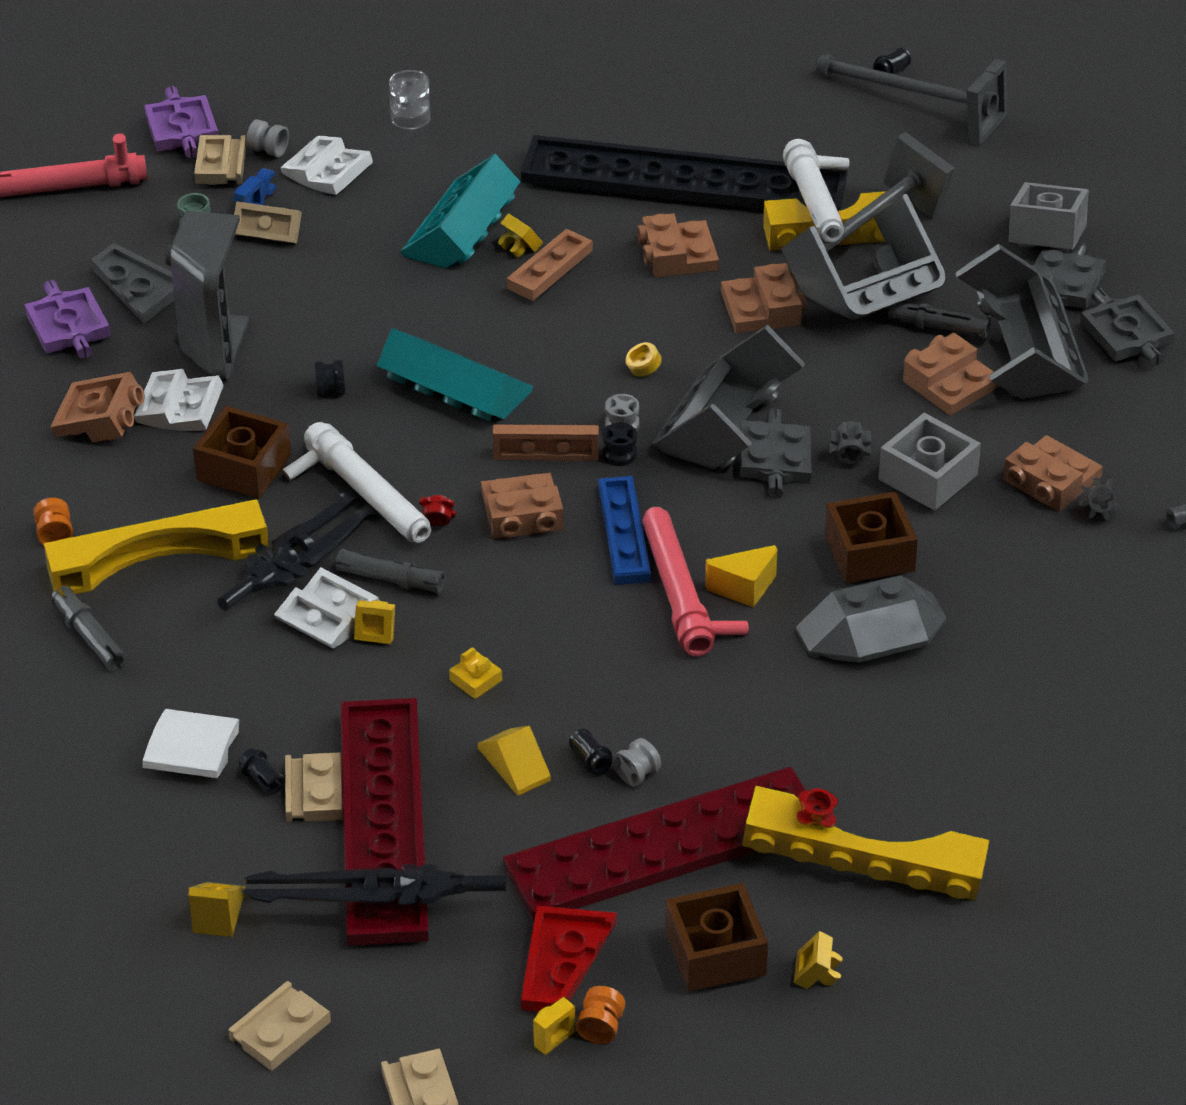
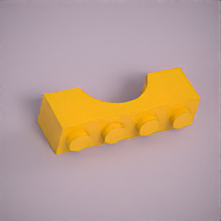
M886 191L861 193L854 205L838 211L842 222H846ZM797 198L764 201L763 228L769 251L782 250V247L805 230L815 226L808 208ZM873 217L837 245L885 242Z

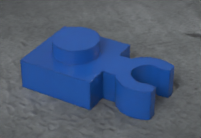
M262 168L256 177L251 175L234 192L233 201L235 206L236 201L265 205L264 197L273 194L276 190V185L269 183L271 178L275 176V171Z

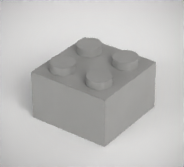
M1024 182L1010 205L1008 242L1018 243L1019 246L1025 248H1032L1038 245L1050 247V249L1060 252L1068 251L1069 249L1073 250L1087 226L1089 189Z
M923 413L881 447L878 479L935 511L978 475L981 443L934 417Z

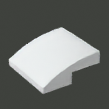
M316 136L281 167V171L284 175L301 185L316 191L337 195L371 165L373 160L370 151L345 149L342 138Z
M183 369L152 372L144 390V403L138 405L134 419L138 423L160 429L177 431L206 430L224 385L219 375L188 379Z
M320 568L303 590L297 587L294 588L275 612L274 616L276 619L321 643L335 648L355 633V606L358 601L372 602V600H380L372 593Z
M165 709L149 740L142 768L218 778L228 763V748L239 733V719Z

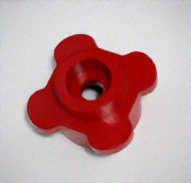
M432 495L430 497H422L419 500V505L423 506L421 514L429 520L430 525L445 526L450 523V519L456 517V511L452 509L454 501L445 496Z
M820 788L800 793L798 801L801 804V811L797 813V820L800 824L805 826L809 824L822 825L824 828H831L836 824V817L833 813L834 808L837 807L838 799L833 794Z

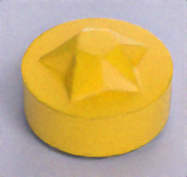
M644 342L632 347L627 353L625 361L633 375L643 377L652 374L658 369L661 364V355L655 345Z

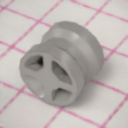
M616 394L608 398L605 402V413L607 414L605 427L612 423L623 422L632 425L638 431L639 417L637 415L639 414V401L628 394Z
M637 738L631 742L628 750H620L613 756V765L618 776L626 784L635 787L644 781L646 774L651 775L660 770L661 759L657 750L650 742L643 738Z

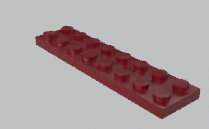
M417 698L341 702L345 870L393 868L395 870L402 869V864H414L421 867L425 864ZM345 883L346 888L352 887L351 883ZM400 898L394 899L390 903L346 902L348 946L429 941L427 904L416 902L409 905H399Z
M790 766L503 856L504 869L534 923L537 906L578 909L756 852L752 848L742 846L755 786L794 794L797 798L806 789Z

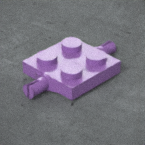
M169 86L165 89L167 100L144 105L145 116L156 150H174L183 147L185 156L191 158L192 152L194 158L197 156L198 149L196 145L199 144L200 135H218L214 117L206 95L179 97L178 89L172 86L171 92Z
M50 280L51 286L49 281L45 282L43 289L48 296L41 300L24 304L26 316L45 353L48 354L62 351L69 347H75L80 358H84V353L86 357H89L92 349L89 347L88 342H94L111 336L110 326L89 287L61 292L54 280Z

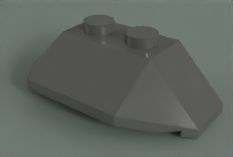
M899 575L831 592L796 626V634L809 657L819 658L824 656L833 660L859 663L928 646L940 628L946 624L947 617L933 593Z

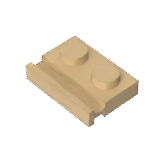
M200 135L194 172L195 184H227L228 180H237V184H242L246 135H241V139H232L231 135Z
M341 752L303 754V758L292 759L291 755H285L287 823H292V818H304V822L343 820Z
M286 981L228 1029L229 1039L233 1043L237 1041L242 1045V1049L273 1071L331 1022L330 1011L300 990L298 992L293 989L292 983Z
M440 1048L400 1057L399 1062L388 1064L387 1061L381 1062L382 1075L392 1105H459Z

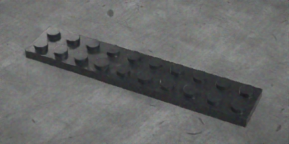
M533 135L521 171V183L537 186L546 185L564 187L566 189L592 190L600 193L610 192L630 196L655 197L663 200L674 199L691 201L693 203L719 204L727 207H747L757 210H764V201L797 198L806 206L796 180L790 176L785 162ZM820 169L836 209L840 211L848 171Z

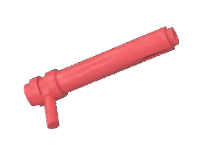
M118 133L113 136L115 155L105 156V159L1 171L0 197L100 185L119 187L121 183L130 182V185L140 184V181L148 180L145 156L136 155V152L128 153L126 137Z
M661 507L648 509L645 512L642 523L673 612L671 620L677 633L680 647L691 656H703L713 648L715 635H747L749 630L747 621H710L706 608L700 604L669 513Z

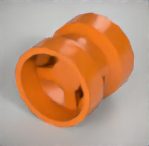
M56 497L46 498L36 504L33 515L39 543L44 546V543L73 537L70 510L64 500Z
M607 986L589 988L583 1001L584 1010L580 1012L576 1022L577 1033L584 1040L600 1045L612 1042L618 1030L617 1020L622 1017L626 1006L623 995Z

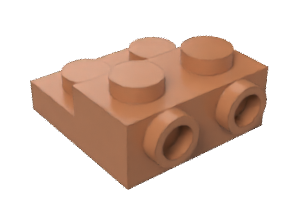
M674 213L642 217V225L637 226L639 245H644L645 265L651 266L654 278L719 270V258L706 220L677 223Z
M787 263L754 267L753 278L721 281V293L735 333L758 331L767 324L772 329L801 325V312L806 311V298L802 291L797 292L799 288L798 282L794 274L789 271Z
M955 333L947 337L942 335L936 336L931 341L929 347L922 351L917 349L911 350L904 360L903 382L950 416L1000 387L990 380L989 375L993 371L977 360L978 349Z
M131 372L73 382L50 428L56 437L76 436L86 432L92 442L116 440L123 436L126 428L133 426V413L137 405L144 403V391L136 382Z
M1045 435L1034 445L1025 442L1005 458L1003 480L1060 512L1084 492L1081 489L1082 485L1090 487L1094 484V476H1097L1098 479L1102 477L1103 466Z
M551 472L481 481V493L493 539L564 530L563 506L557 485L554 486Z

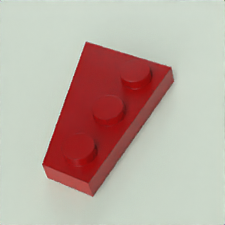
M547 906L536 907L521 997V1010L540 1012L544 1007L552 1006L562 997L570 1002L616 926L617 913Z

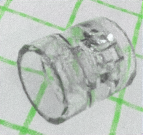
M403 70L394 73L388 82L391 100L390 119L392 123L402 129H417L425 126L431 118L428 76L417 70Z

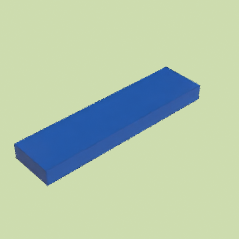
M633 476L598 479V492L614 585L651 582V571Z

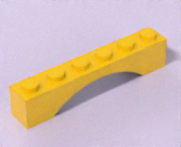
M255 499L44 543V550L53 591L58 590L62 597H65V594L60 589L62 586H69L74 594L89 592L119 570L151 558L174 554H204L236 561L246 559L249 554H256L255 549L259 544L269 548L267 526L258 500Z
M755 786L742 846L752 848L761 853L770 852L791 857L799 862H813L830 866L837 871H851L868 875L876 880H890L907 884L914 889H928L948 894L953 898H966L976 901L989 840L949 831L922 840L887 842L863 838L845 832L835 826L831 828H824L822 825L813 824L805 826L797 820V813L801 811V804L794 794Z

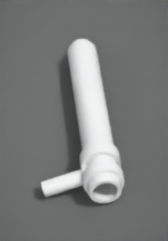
M803 139L791 140L783 151V159L788 172L797 182L820 238L826 242H836L844 233V225L820 169L848 171L849 158L816 155L810 142Z
M316 422L309 426L304 434V442L309 452L282 469L283 474L289 481L316 463L321 462L327 469L334 470L407 540L421 543L429 537L431 533L429 520L353 450L352 444L344 436L340 435L332 425Z

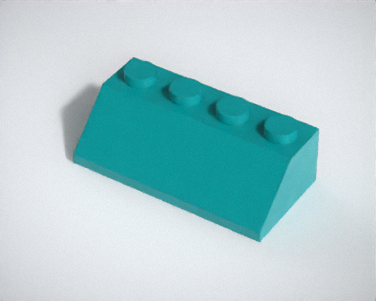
M493 154L453 181L400 253L404 257L447 268L457 261L460 264L464 263L474 254L475 251L472 247L488 235L486 228L494 224L501 217L500 209L507 206L515 198L513 192L519 185L520 180L496 154Z
M391 328L376 365L388 371L387 378L404 385L406 380L409 379L416 382L415 390L432 397L434 392L437 391L444 394L443 402L460 409L463 403L473 407L471 414L490 421L492 415L505 419L532 392L534 387L394 328Z

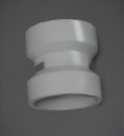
M256 119L251 123L247 132V148L256 152L264 150L268 155L279 158L287 148L289 131L287 127L277 124L269 126L268 122Z

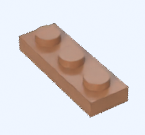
M565 229L506 278L507 289L534 301L593 251V241Z
M493 425L494 460L599 461V425Z

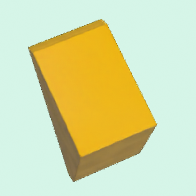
M773 545L706 559L705 587L707 591L754 608L776 577L778 551L776 546Z
M530 725L510 728L477 743L478 750L517 796L551 781V775Z
M205 882L189 887L188 897L193 933L233 937L244 898L242 891L245 889V886Z

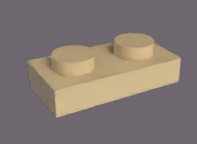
M236 201L234 215H239L240 222L235 235L297 244L301 211Z

